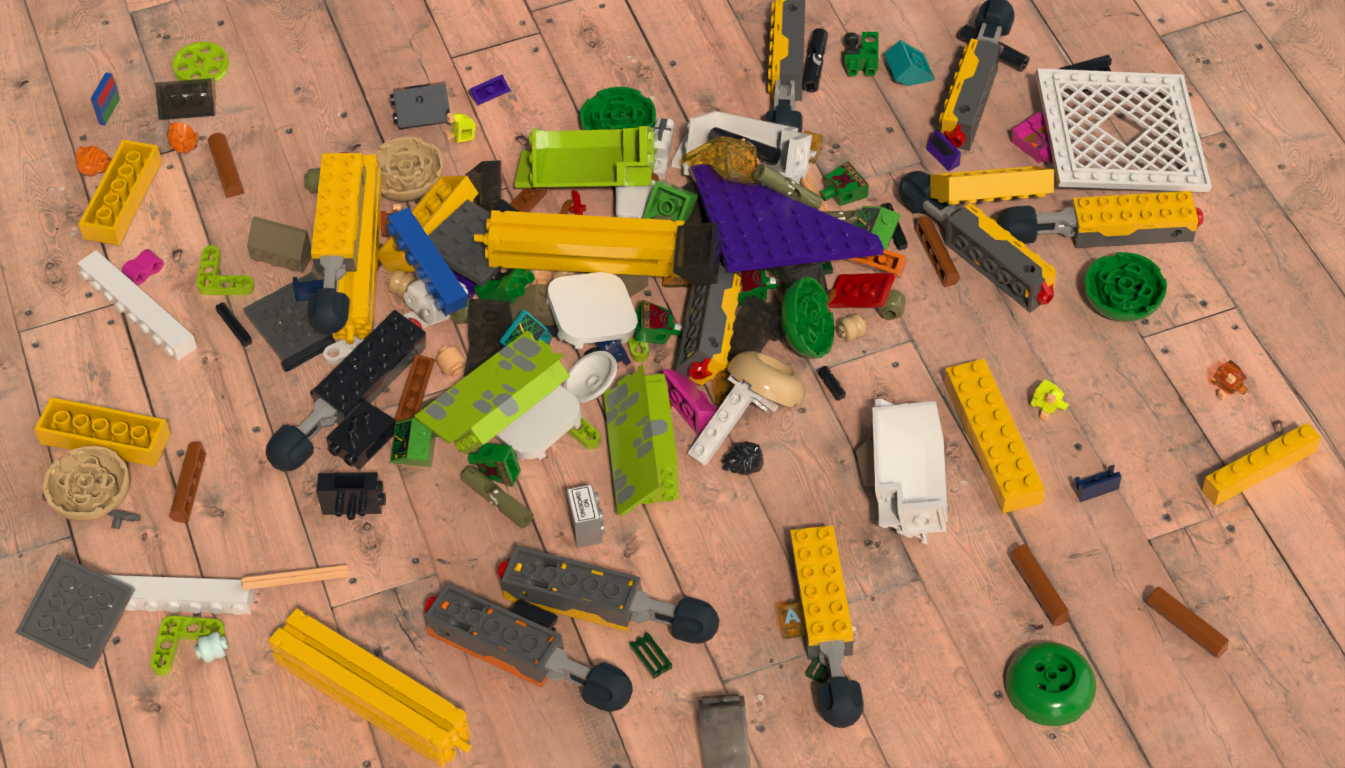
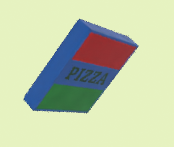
M106 72L91 97L98 123L103 126L108 122L120 100L112 73Z

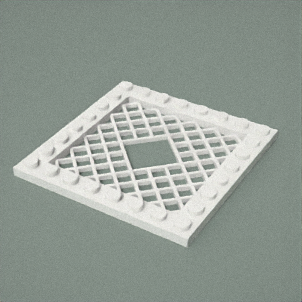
M1037 68L1036 79L1058 187L1210 192L1212 186L1184 75ZM1064 89H1070V90H1072L1074 93L1070 96L1069 94H1067V93L1064 92L1063 90H1064ZM1088 89L1092 94L1088 96L1082 91ZM1106 90L1111 94L1106 97L1100 92ZM1125 91L1130 95L1125 98L1119 92ZM1138 92H1144V93L1147 94L1148 96L1145 97V98H1142V97L1139 96L1137 93H1138ZM1157 92H1161L1164 95H1166V97L1164 99H1161L1155 94ZM1061 95L1066 98V100L1063 102ZM1079 95L1085 100L1080 103L1074 97ZM1097 95L1103 101L1099 104L1092 98ZM1115 96L1122 102L1117 104L1111 99ZM1134 97L1137 100H1139L1140 103L1136 105L1133 102H1131L1130 99ZM1153 98L1159 103L1154 106L1148 100ZM1071 101L1077 107L1072 109L1066 104ZM1090 102L1095 108L1091 110L1085 104ZM1108 103L1114 108L1110 111L1104 105ZM1126 103L1133 109L1127 111L1122 106ZM1144 104L1151 110L1146 112L1140 107ZM1163 105L1166 108H1168L1169 111L1165 113L1162 110H1160L1159 107ZM1064 109L1069 112V114H1067L1066 116ZM1082 109L1088 114L1083 117L1077 111ZM1100 109L1101 111L1106 113V115L1102 118L1095 112H1097ZM1117 110L1147 129L1128 147L1098 127ZM1138 111L1143 117L1139 119L1133 113ZM1154 111L1162 116L1159 120L1151 115ZM1072 115H1074L1075 117L1080 119V121L1078 123H1075L1069 118ZM1093 116L1099 121L1094 124L1088 118ZM1146 118H1148L1149 120L1154 122V124L1152 126H1149L1143 121ZM1167 119L1173 124L1168 127L1162 121ZM1067 123L1072 126V128H1070L1069 130ZM1085 123L1091 128L1086 131L1080 125ZM1160 126L1166 131L1161 134L1154 128ZM1075 129L1083 134L1080 138L1072 133ZM1096 130L1101 136L1097 138L1091 132ZM1151 132L1158 138L1152 140L1146 135ZM1170 133L1173 136H1175L1176 139L1174 141H1171L1166 137V135ZM1070 137L1075 140L1073 144H1071ZM1088 137L1094 142L1089 145L1083 139ZM1106 137L1113 143L1108 146L1102 140ZM1144 139L1145 141L1150 143V145L1145 147L1144 145L1139 143V141ZM1161 139L1169 144L1166 148L1158 144ZM1081 144L1086 149L1081 152L1075 146ZM1098 144L1105 150L1099 152L1094 147ZM1118 145L1123 151L1118 153L1113 147ZM1137 146L1143 151L1138 154L1131 148ZM1153 146L1161 151L1158 155L1150 150ZM1173 147L1180 153L1175 155L1169 149ZM1089 151H1091L1092 153L1097 155V157L1095 159H1092L1086 154ZM1073 152H1075L1078 155L1075 159ZM1110 152L1116 157L1111 160L1105 154ZM1127 152L1135 157L1132 161L1124 157ZM1145 153L1153 157L1150 162L1142 157ZM1166 154L1170 158H1172V160L1170 162H1167L1166 160L1161 158V156ZM1081 158H1083L1086 161H1088L1089 164L1084 166L1078 161ZM1100 158L1108 163L1105 167L1097 163ZM1119 159L1127 164L1124 168L1116 163ZM1140 160L1145 166L1140 168L1135 162ZM1159 161L1165 166L1160 169L1154 163ZM1175 161L1183 166L1180 170L1172 165Z

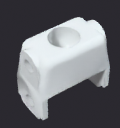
M652 180L651 186H617L616 217L643 218L655 185V180Z
M417 280L408 285L407 291L403 295L404 301L423 321L429 325H434L451 317L450 314L446 316L442 309L439 310L437 308L432 294L429 295L422 280ZM459 282V283L461 284V286L463 287V289L465 290V292L467 293V295H468V291H467V289H466V286H465L464 284H462L461 282Z

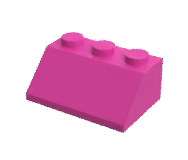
M665 369L663 374H665V380L667 381L669 400L672 401V406L699 437L718 408L708 401L706 394L703 391L700 392L694 381L677 371Z

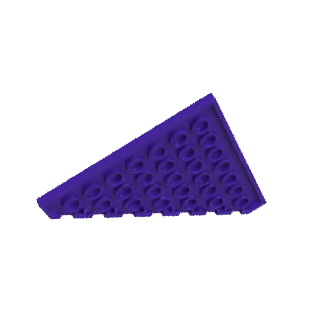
M711 164L691 166L690 172L727 273L883 255L884 247L879 236Z

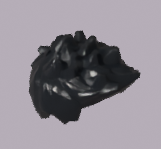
M746 441L735 443V446L731 447V451L724 455V459L721 462L725 463L723 470H732V473L746 476L759 472L764 465V458L759 444Z

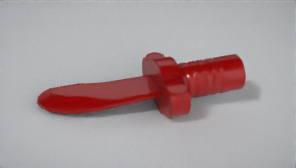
M572 190L574 205L569 208L570 213L583 215V212L587 210L586 205L581 204L579 192Z

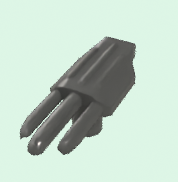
M112 510L107 513L108 516L114 517L111 528L120 529L122 520L134 522L141 519V516L120 510Z

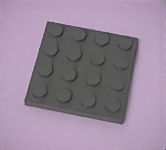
M467 199L434 229L428 237L451 269L483 287L502 267H489V259H485V248L488 245H484V242H474V234L489 232V230H486L487 218H491V213Z
M313 272L297 279L298 283L318 280ZM293 282L243 308L244 314L281 362L325 337L332 335V333H319L311 326L308 321L309 300L296 302Z
M57 554L15 633L90 669H94L135 590Z

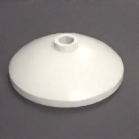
M596 351L584 356L569 370L570 377L564 381L563 387L573 394L579 403L595 400L612 385L617 373L616 359L606 351Z

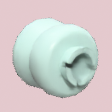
M218 632L198 638V646H194L197 657L199 659L203 658L205 663L224 658L226 656L225 649H229L226 637H221Z

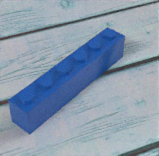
M409 207L387 216V233L389 236L394 237L397 248L404 252L407 263L414 267L417 278L424 282L425 289L429 295L432 294L437 308L439 310L442 309L447 316L467 307V293Z

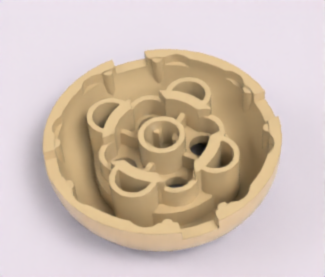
M395 138L378 147L379 150L374 153L377 155L378 168H380L382 174L381 195L391 200L413 201L425 196L440 176H443L444 161L440 150L433 143L430 145L424 142L422 138Z
M756 351L741 352L734 356L727 366L728 371L739 382L745 380L752 385L750 388L752 391L769 400L788 407H793L794 404L800 407L804 401L805 386L800 376L789 366L769 355Z
M84 446L68 452L67 456L61 460L57 459L49 467L43 482L45 498L56 513L73 521H92L108 515L107 513L115 510L122 503L128 491L129 472L125 462L116 452L105 447ZM99 478H102V483L97 482Z

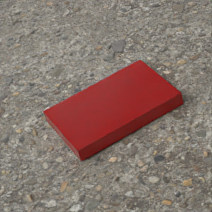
M840 274L834 286L836 295L829 304V308L883 307L894 282V274Z

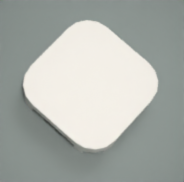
M597 272L555 278L549 284L545 300L546 304L550 305L559 330L557 336L560 341L565 340L575 345V349H583V345L586 343L619 339L621 344L626 343L634 334L638 323L637 315L625 284L616 275Z
M559 385L558 388L494 437L504 445L512 446L517 459L523 462L525 459L538 458L541 460L546 457L545 451L572 427L577 430L581 425L582 409L580 403L573 394Z

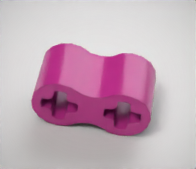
M145 249L135 259L129 260L123 265L122 273L134 284L140 285L150 275L158 273L163 268L164 262L150 249Z

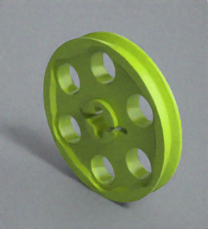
M195 42L180 49L174 56L172 65L174 74L180 82L189 86L201 87L219 81L227 73L229 61L226 51L221 46L212 42ZM205 49H209V50H210V51L207 52V53H202V52H201V51H203V50H205ZM186 54H192L189 58L184 57ZM217 57H222V58H223V59L220 60V61H215V60H214V59L217 58ZM198 59H200L203 69L201 68V65H199ZM181 67H187L186 70L179 71ZM212 70H217V71H218V72L215 73V74H210V73H209V72L212 71ZM194 75H199V76H200V77L197 78V79H192V78H191V77L194 76Z

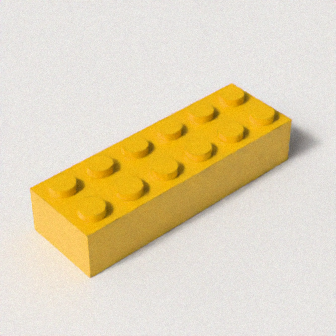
M122 139L78 224L83 239L120 246L162 163L157 145Z
M1025 166L930 174L931 198L938 199V202H947V204H959V201L976 203L977 199L994 201V198L1011 200L1015 196L1017 198H1029V195L1046 197V193H1054V169Z
M467 175L440 176L411 212L426 234L429 235L467 199L473 202L478 192ZM390 236L379 249L378 259L388 272H395L397 270L414 272V267L407 263L404 252L397 248L394 237Z
M50 397L34 429L39 443L42 445L67 450L84 446H101L116 452L123 461L156 467L171 435L166 419Z

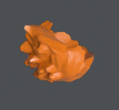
M174 122L170 124L166 133L170 149L175 148L177 153L192 151L198 142V132L195 133L185 123Z
M93 145L89 147L80 146L75 155L77 170L89 177L105 172L111 162V157L104 150Z

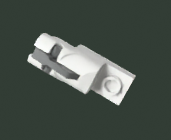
M658 118L654 126V147L658 148V150L654 154L656 162L653 173L658 175L659 178L665 179L672 152L671 143L674 122L671 119Z

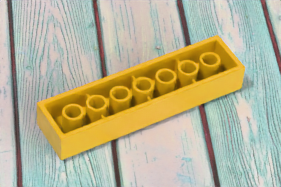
M985 358L945 368L944 384L1002 514L1042 504L1045 492L1044 485Z

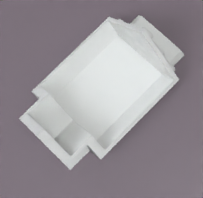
M712 111L690 118L687 126L688 130L672 160L671 167L684 170V175L692 176L690 172L691 166L711 164L739 176L732 169L733 156L738 152L709 142V133L714 127L781 149V158L778 164L772 165L760 161V164H765L784 175L785 178L793 180L798 184L800 178H805L810 167L808 161L810 157L815 156L817 151L810 150L812 135L800 133L796 127ZM754 178L746 179V180H749V181H751V182H753V183H756V184H758V185H760V186H763V187H765V188H767V189H770V190L774 191L773 189L767 187L766 185H764V184L758 182V181L755 180Z
M875 399V407L872 410L875 493L878 501L879 526L895 528L896 533L909 538L913 536L921 539V543L928 545L927 533L947 531L946 522L948 521L944 437L936 401H924L921 403L894 405L883 399Z

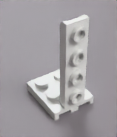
M730 375L728 380L735 385L691 447L688 454L703 465H707L751 401L765 412L769 409L775 413L779 406L772 400L750 389L752 385L746 381L739 382Z

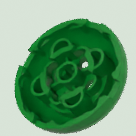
M610 87L596 92V96L585 101L581 108L580 120L583 130H616L639 128V126L654 128L656 109L652 100L649 97L643 96L639 90L629 87Z
M1116 252V255L1102 256L1092 263L1086 273L1085 291L1089 302L1099 313L1113 320L1131 322L1150 316L1161 306L1167 291V281L1161 274V269L1150 259L1135 253Z
M812 277L796 280L787 288L781 303V322L784 334L791 347L804 357L817 359L823 358L832 348L834 341L833 312L828 311L826 302L829 301V298L824 288Z
M1041 642L1026 647L1013 658L1007 669L1005 690L1015 710L1018 709L1023 713L1026 719L1041 725L1061 726L1080 719V716L1090 709L1096 694V679L1091 665L1078 651L1061 643ZM1061 685H1066L1068 689L1065 691H1061L1059 687Z

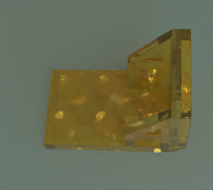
M720 135L683 155V163L691 164V166L710 164L725 180L753 186L760 183L753 177L754 170L758 166L756 146L748 141Z

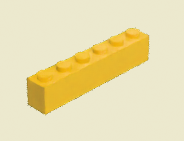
M1307 422L1206 476L1202 492L1217 506L1317 452L1321 436Z

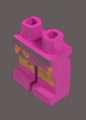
M1038 112L1027 119V122L1024 121L1013 128L1012 143L1029 156L1035 158L1036 162L1040 163L1044 160L1051 164L1053 159L1044 115Z

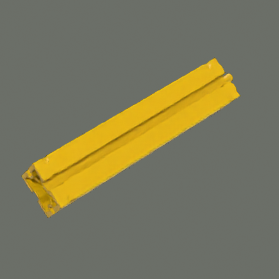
M376 154L362 155L367 173L357 271H346V274L339 280L338 292L345 293L350 299L349 314L345 326L338 332L332 333L334 339L346 340L347 344L354 343V335L358 339H365L374 330L382 191V174L380 168H378L379 163Z
M492 210L491 218H487L486 230H489V232L474 234V242H484V245H488L485 248V259H489V267L501 266L502 268L590 273L605 272L610 274L673 276L681 278L684 221L676 220L673 222L661 219L514 211L500 212Z
M296 608L285 620L286 625L282 629L279 627L268 639L270 649L274 651L272 655L276 664L285 667L290 673L430 761H435V764L443 768L447 762H451L454 759L456 747L465 753L470 751L471 745L467 743L470 738V730L465 711L455 708L452 703L309 615H304L301 610Z

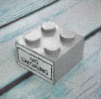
M592 484L567 489L569 516L577 548L602 543V534H605L604 515L599 507L598 492L593 491Z

